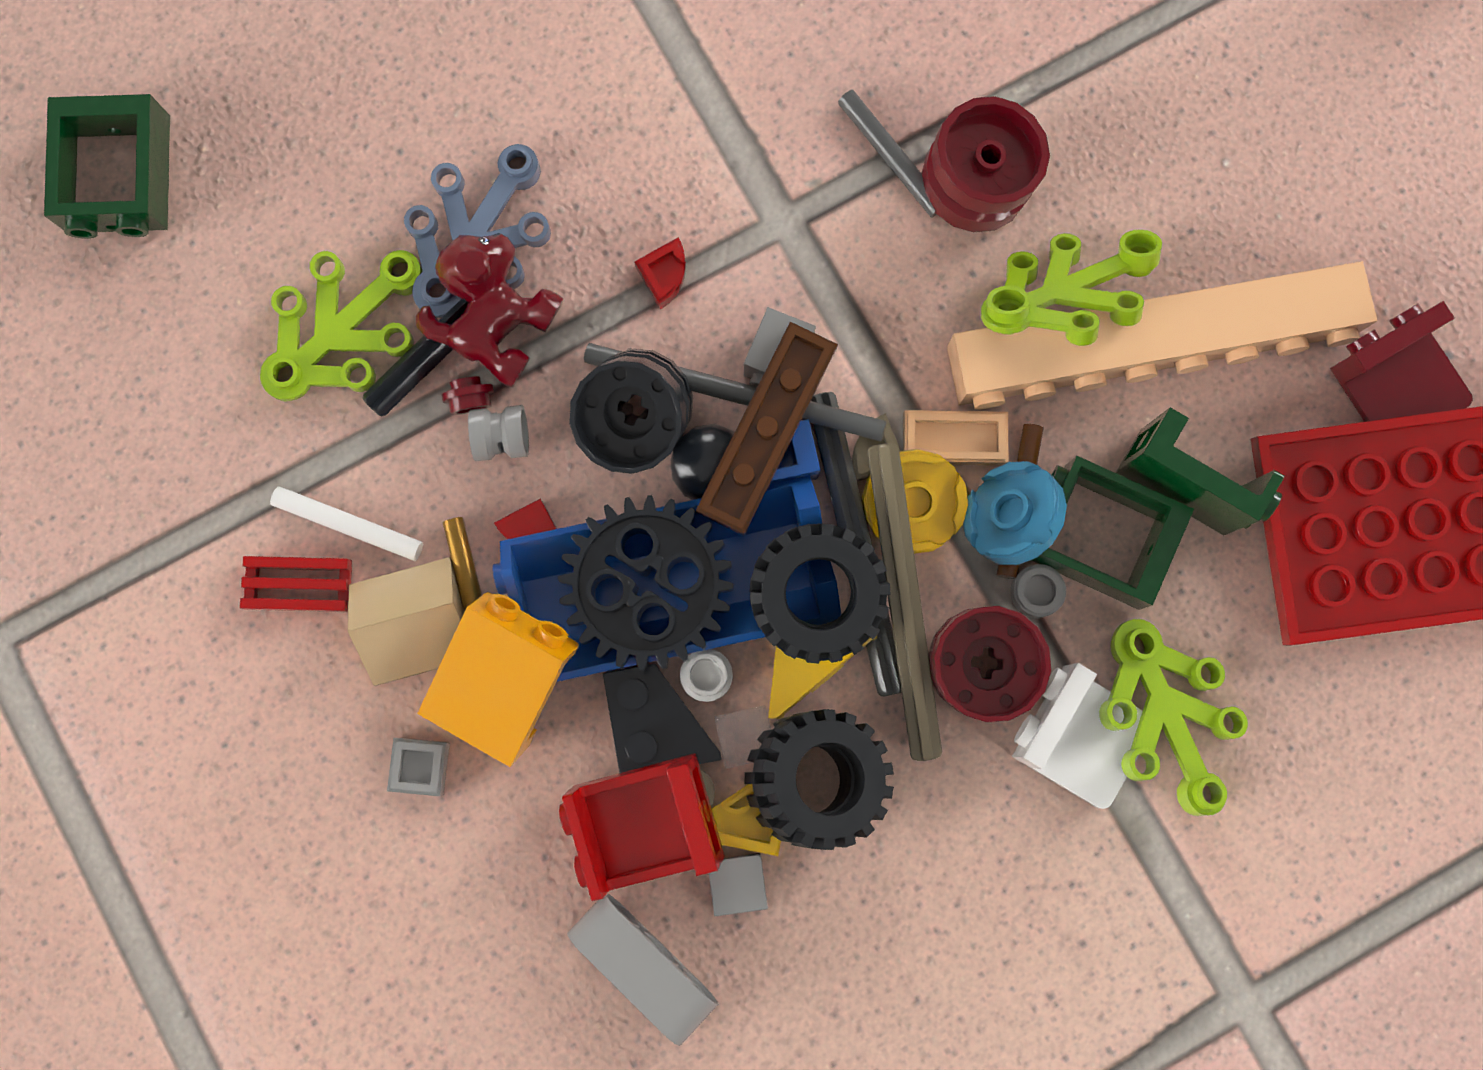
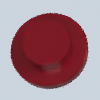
M471 376L449 382L451 390L441 394L443 403L449 404L451 415L469 413L470 409H487L492 407L490 395L494 393L492 384H482L480 376Z

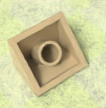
M451 557L349 585L348 633L374 686L439 668L464 614Z

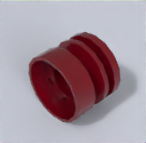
M1001 606L966 609L947 619L934 635L928 653L932 683L938 695L961 714L984 722L1010 721L1031 710L1045 693L1052 671L1049 646L1039 628L1022 613ZM986 647L988 648L989 657L997 659L996 669H988L986 677L981 678L980 669L973 667L971 660L973 656H981L983 648Z

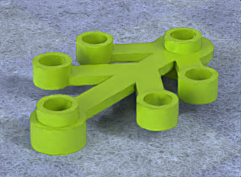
M1148 230L1129 231L1120 238L1117 255L1069 275L1071 266L1077 264L1080 260L1081 240L1073 234H1058L1050 241V263L1043 286L1028 293L1025 291L1026 285L1033 283L1037 279L1038 258L1029 252L1013 253L1007 259L1005 286L995 288L988 294L987 299L981 306V320L987 328L1001 334L1018 333L1030 326L1064 331L1070 343L1078 346L1090 345L1098 338L1100 320L1095 313L1087 310L1068 313L1046 309V307L1057 304L1110 312L1111 320L1118 325L1132 326L1139 323L1142 319L1144 299L1140 294L1133 291L1116 293L1090 288L1125 273L1132 277L1149 275L1159 264L1162 240L1157 234Z
M397 250L385 256L380 264V275L339 313V282H341L345 275L344 264L330 251H321L315 254L310 261V272L317 279L314 336L301 347L300 317L307 310V300L295 287L282 286L278 288L271 298L272 307L279 314L277 351L266 358L260 370V380L265 391L281 401L297 400L304 396L311 386L349 387L356 392L367 391L375 383L376 373L373 367L364 359L351 358L342 367L316 364L330 351L387 352L393 357H402L414 345L412 334L400 323H389L381 330H354L393 293L403 296L412 294L413 284L416 278L423 272L420 262L412 253ZM334 262L335 269L330 275H320V268L324 263ZM396 264H408V269L404 275L399 277L392 276V268ZM289 296L297 297V303L293 309L288 311L282 310V303L285 298ZM398 332L404 334L405 339L402 345L396 348L389 347L388 340L391 335ZM291 366L293 368L292 377L288 381L279 382V371L283 367ZM359 367L365 368L366 377L359 383H352L350 379L352 371Z
M1132 619L1126 621L1116 628L1111 639V653L1119 667L1109 699L1101 705L1099 710V718L1105 728L1111 731H1119L1132 727L1137 720V709L1131 699L1140 677L1147 693V698L1131 749L1123 755L1121 762L1122 770L1133 781L1150 780L1158 774L1160 760L1155 753L1161 729L1163 728L1184 775L1177 787V799L1180 806L1185 812L1193 816L1217 814L1226 803L1227 789L1218 776L1208 773L1183 717L1211 729L1214 736L1221 740L1236 739L1243 736L1248 727L1247 717L1237 707L1231 706L1219 709L1169 687L1161 668L1188 678V682L1194 689L1207 691L1222 685L1225 679L1224 667L1215 658L1207 657L1196 660L1165 646L1158 629L1146 620ZM1136 636H1139L1144 644L1143 654L1135 647L1134 641ZM1202 666L1207 667L1210 671L1211 679L1209 683L1205 682L1201 676ZM1115 705H1118L1123 710L1124 718L1122 723H1118L1113 718L1112 710ZM1226 714L1233 722L1231 732L1226 730L1223 723ZM1138 755H1141L1146 762V770L1143 774L1135 766V759ZM1206 784L1211 792L1210 803L1204 799L1202 793Z

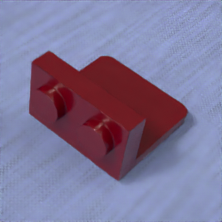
M1444 301L1425 312L1419 303L1389 320L1395 330L1381 338L1375 329L1347 345L1346 348L1351 356L1330 368L1364 422L1464 409L1471 405L1473 396L1432 335L1433 331L1455 319Z

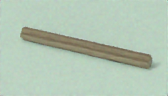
M879 444L868 448L867 454L882 560L887 570L884 573L886 581L890 583L891 595H888L910 756L913 760L927 761L940 757L942 746L900 452L897 444Z

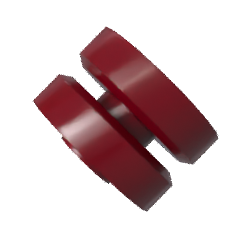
M996 96L973 98L955 107L942 123L935 141L927 152L921 173L925 194L936 211L935 214L951 226L973 233L995 231L1012 222L1046 176L1050 159L1047 135L1033 114L1018 103Z

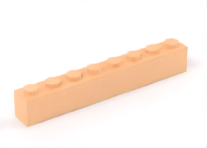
M1361 261L1144 300L1142 319L1139 323L1132 326H1121L1114 323L1110 318V312L1089 309L1087 311H1091L1099 317L1100 324L1097 340L1086 346L1070 343L1064 331L1029 326L1025 330L1014 334H1001L989 328L954 333L947 345V351L958 405L973 403L975 410H983L1004 404V397L1024 394L1026 401L1040 400L1055 395V388L1075 385L1077 392L1090 391L1107 385L1106 379L1125 376L1127 383L1141 382L1156 377L1158 375L1157 370L1176 367L1177 374L1191 373L1208 367V361L1226 358L1228 365H1236L1259 358L1258 352L1276 349L1278 356H1287L1309 349V343L1325 340L1328 347L1342 346L1359 339V333L1378 320L1364 263Z

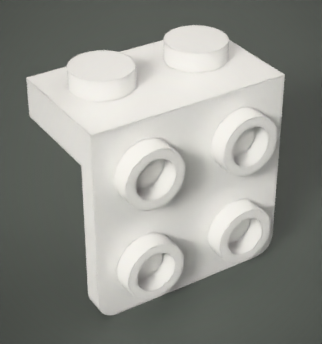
M1079 663L1065 665L1062 670L1056 668L1052 672L1045 693L1042 695L1045 697V700L1035 716L1030 714L1019 728L1014 739L1018 746L1012 757L1091 805L1105 809L1113 803L1127 778L1122 770L1121 762L1123 755L1131 749L1142 710L1136 707L1137 720L1128 729L1111 731L1105 728L1100 721L1099 710L1101 705L1109 699L1110 691L1094 682L1097 674ZM1115 705L1112 710L1113 718L1118 723H1122L1124 718L1123 710L1118 705Z

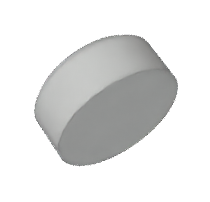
M1041 564L1032 565L1020 571L1017 578L1012 581L1011 599L1014 606L1022 614L1032 618L1046 617L1059 610L1064 603L1066 585L1062 576L1052 567Z

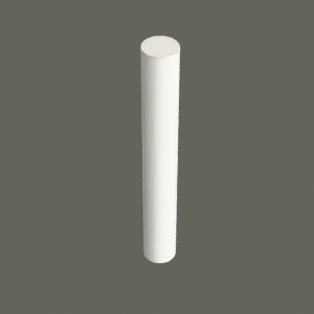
M278 486L271 496L270 504L274 507L402 557L416 561L421 554L423 542L283 487Z

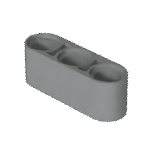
M608 893L603 899L598 900L567 933L574 946L658 1030L678 1046L682 1045L719 1005L712 993L619 901Z

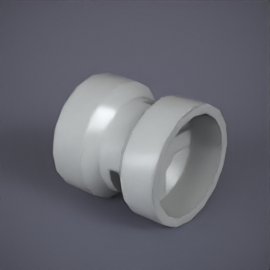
M523 405L507 406L502 413H491L486 408L470 409L468 432L470 448L475 461L492 460L496 454L504 452L511 458L528 457L529 435Z

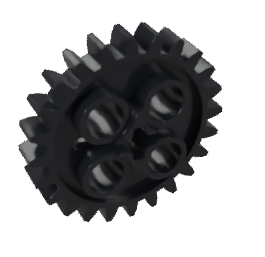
M652 495L647 496L643 510H636L630 497H627L624 502V513L617 515L608 504L605 505L606 522L601 525L596 520L588 517L585 520L592 534L588 538L577 534L571 536L575 544L581 549L579 554L562 555V559L574 567L573 573L558 576V581L561 584L572 587L573 592L560 598L559 602L563 606H576L578 610L567 619V624L571 627L582 624L587 626L579 638L583 645L597 638L600 640L596 652L597 657L603 659L612 649L617 650L616 666L620 668L626 665L631 655L636 656L638 669L644 672L648 666L649 658L655 656L663 670L668 669V654L674 651L684 662L689 661L686 645L692 642L697 647L705 650L707 645L700 633L704 628L719 633L721 627L712 618L714 612L729 613L730 606L718 599L720 593L734 590L733 583L719 579L720 574L732 568V563L727 560H715L714 557L723 550L725 543L723 540L707 543L705 539L712 530V524L707 522L695 529L692 526L696 515L693 508L687 510L680 518L675 516L676 503L673 499L666 503L663 511H657ZM635 534H645L653 540L651 553L641 560L630 559L624 553L626 541ZM608 556L617 558L641 576L647 577L651 571L656 572L654 579L659 587L688 604L687 610L679 611L651 591H645L641 597L636 595L639 590L636 583L631 578L608 566L605 562ZM680 562L692 563L699 570L697 582L687 589H678L669 582L671 568ZM607 578L618 579L623 584L621 599L611 606L600 605L595 597L598 584ZM659 606L664 608L669 614V624L665 631L658 635L644 633L640 627L642 613L650 607Z

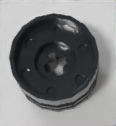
M629 349L613 354L580 381L570 401L569 424L576 444L592 462L611 472L634 474L654 468L672 453L692 419L693 394L686 375L673 360L654 350ZM634 395L642 397L641 406L646 408L640 416L633 414V405L628 403Z

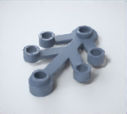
M515 144L501 152L497 163L500 174L470 222L462 194L465 181L459 168L451 163H442L433 169L431 182L437 193L442 196L452 241L459 235L483 237L497 233L508 237L515 248L525 245L541 247L549 241L551 236L549 223L545 216L538 212L525 214L520 219L518 225L490 231L515 190L531 188L540 177L541 168L537 156L528 146ZM516 157L526 159L525 165L520 169L510 168V161ZM448 174L456 176V181L452 186H440V180L443 176ZM416 205L411 207L404 216L405 227L411 236L415 238L423 270L413 284L412 294L419 309L423 306H430L435 317L442 318L462 298L449 293L447 289L441 297L434 298L429 295L431 287L441 283L435 269L439 256V250L434 237L438 230V221L428 207ZM421 216L429 218V224L424 229L417 230L413 228V223L417 218ZM533 223H539L544 226L542 233L535 237L528 236L526 234L527 227ZM514 257L511 266L516 267L517 272L513 278L506 280V282L513 289H516L523 283L525 272L520 261Z

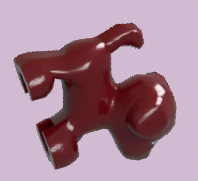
M501 233L483 237L459 235L440 252L435 269L440 282L448 292L468 302L467 308L452 324L438 321L430 306H423L416 315V327L427 339L450 346L458 354L470 361H480L500 382L513 388L529 362L530 357L519 349L509 348L500 352L498 345L519 324L530 325L546 332L559 311L564 298L547 289H541L533 298H522L506 282L507 274L514 260L515 247L505 235Z

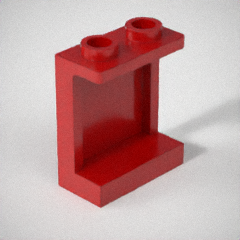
M696 753L577 784L562 796L563 803L559 806L561 825L567 836H573L578 854L574 859L576 877L582 888H588L592 902L603 899L609 891L693 869H695L696 876L718 871L725 857Z

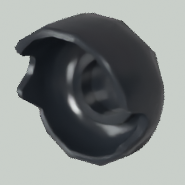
M717 424L695 426L680 438L672 452L671 472L673 481L685 497L692 500L703 497L735 433L733 430Z

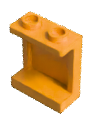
M486 592L467 606L417 714L511 767L529 747L537 731L534 726L565 664L575 654L579 643L569 638L567 632L559 625L549 621H539L525 613L513 599L505 595Z

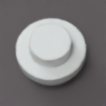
M713 649L691 653L688 656L689 661L683 662L680 670V681L685 692L690 697L702 702L715 701L724 696L729 690L733 679L732 667L728 659L722 653Z

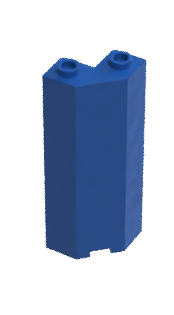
M810 475L771 483L745 536L696 513L692 525L695 529L707 522L712 524V530L705 539L707 543L723 540L725 543L723 550L714 557L715 560L731 561L732 568L720 574L719 579L734 584L733 591L720 593L718 599L730 606L729 613L714 612L712 618L721 627V631L717 633L704 628L700 633L707 645L705 650L765 637L760 627H758L752 611L749 590L750 579L758 557L761 556L766 546L774 538L776 539L785 531L806 524H822L820 505ZM702 498L677 503L675 516L680 518L690 508H693L696 513ZM665 506L658 507L656 510L663 511ZM607 519L597 520L601 525L607 521ZM587 523L500 541L501 563L493 564V576L498 594H508L509 598L519 604L522 611L539 621H549L559 625L567 632L569 638L579 643L575 654L565 664L557 682L620 669V667L616 666L617 650L612 649L607 656L601 659L596 656L600 643L598 638L585 645L579 641L587 626L585 624L569 626L566 622L567 619L578 610L576 606H563L559 602L560 598L573 592L572 587L561 584L558 581V576L573 573L574 567L562 559V555L579 554L581 549L575 544L571 536L577 534L588 538L592 532ZM635 534L626 541L624 553L633 560L644 559L652 551L653 540L648 535ZM613 556L606 558L605 562L608 566L631 578L639 587L636 595L641 597L645 591H651L679 611L687 610L688 604L659 587L654 579L656 572L651 571L647 577L641 576ZM820 559L807 561L797 567L788 579L786 586L788 606L796 617L806 623L814 625L827 624L841 615L837 580L830 561ZM689 562L677 563L670 570L669 582L678 589L690 588L697 582L699 570L694 564ZM615 578L602 580L595 591L597 602L603 606L616 604L623 595V584ZM659 606L646 609L640 618V627L648 635L663 633L669 624L668 612ZM692 642L686 645L688 654L703 651V649L697 647ZM675 651L668 654L669 658L678 656ZM631 655L624 667L637 665L636 656ZM656 656L650 657L649 662L657 661Z

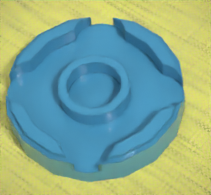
M1008 462L994 468L981 478L984 483L979 486L978 490L970 492L967 498L968 507L963 522L965 537L979 554L999 565H1019L1037 558L1054 543L1064 526L1067 504L1063 488L1048 471L1041 469L1038 465L1031 462Z

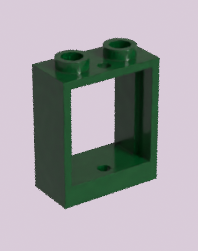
M151 94L48 97L44 216L64 230L66 235L81 239H91L97 237L98 232H117L128 237H144L152 230H168L170 115ZM137 135L135 201L76 202L78 137Z
M1079 456L1074 457L1064 468L1057 465L1051 475L1063 488L1066 504L1075 485L1078 484L1153 518L1155 521L1128 583L1051 548L1046 549L1041 555L1031 561L1050 566L1059 574L1138 610L1153 606L1194 508Z

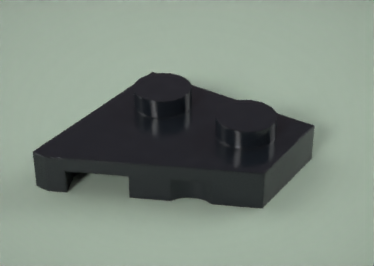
M656 664L648 665L645 672L639 671L638 667L603 673L619 773L696 753L698 764L722 760L719 749Z

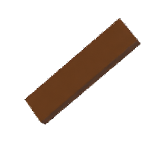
M790 321L696 509V513L745 536L837 350V343Z

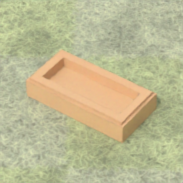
M905 410L903 413V451L920 449L936 453L952 465H1004L1009 462L1008 412Z

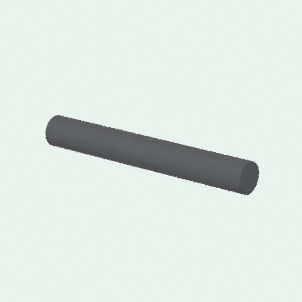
M852 89L846 92L838 101L840 107L931 218L937 215L925 194L921 172Z

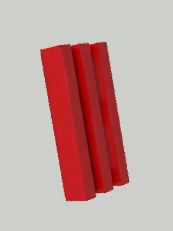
M243 556L242 566L246 567L245 577L241 578L244 598H240V609L348 612L352 560L347 558ZM259 570L339 571V579L259 577ZM258 589L338 591V600L258 598Z

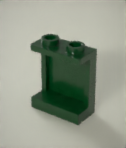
M1171 407L1140 430L1116 473L1194 508L1191 517L1223 536L1241 528L1247 529L1251 524L1260 520L1263 522L1268 520L1282 499V494L1277 489L1283 481L1284 475L1276 470L1241 486L1174 447L1189 418Z

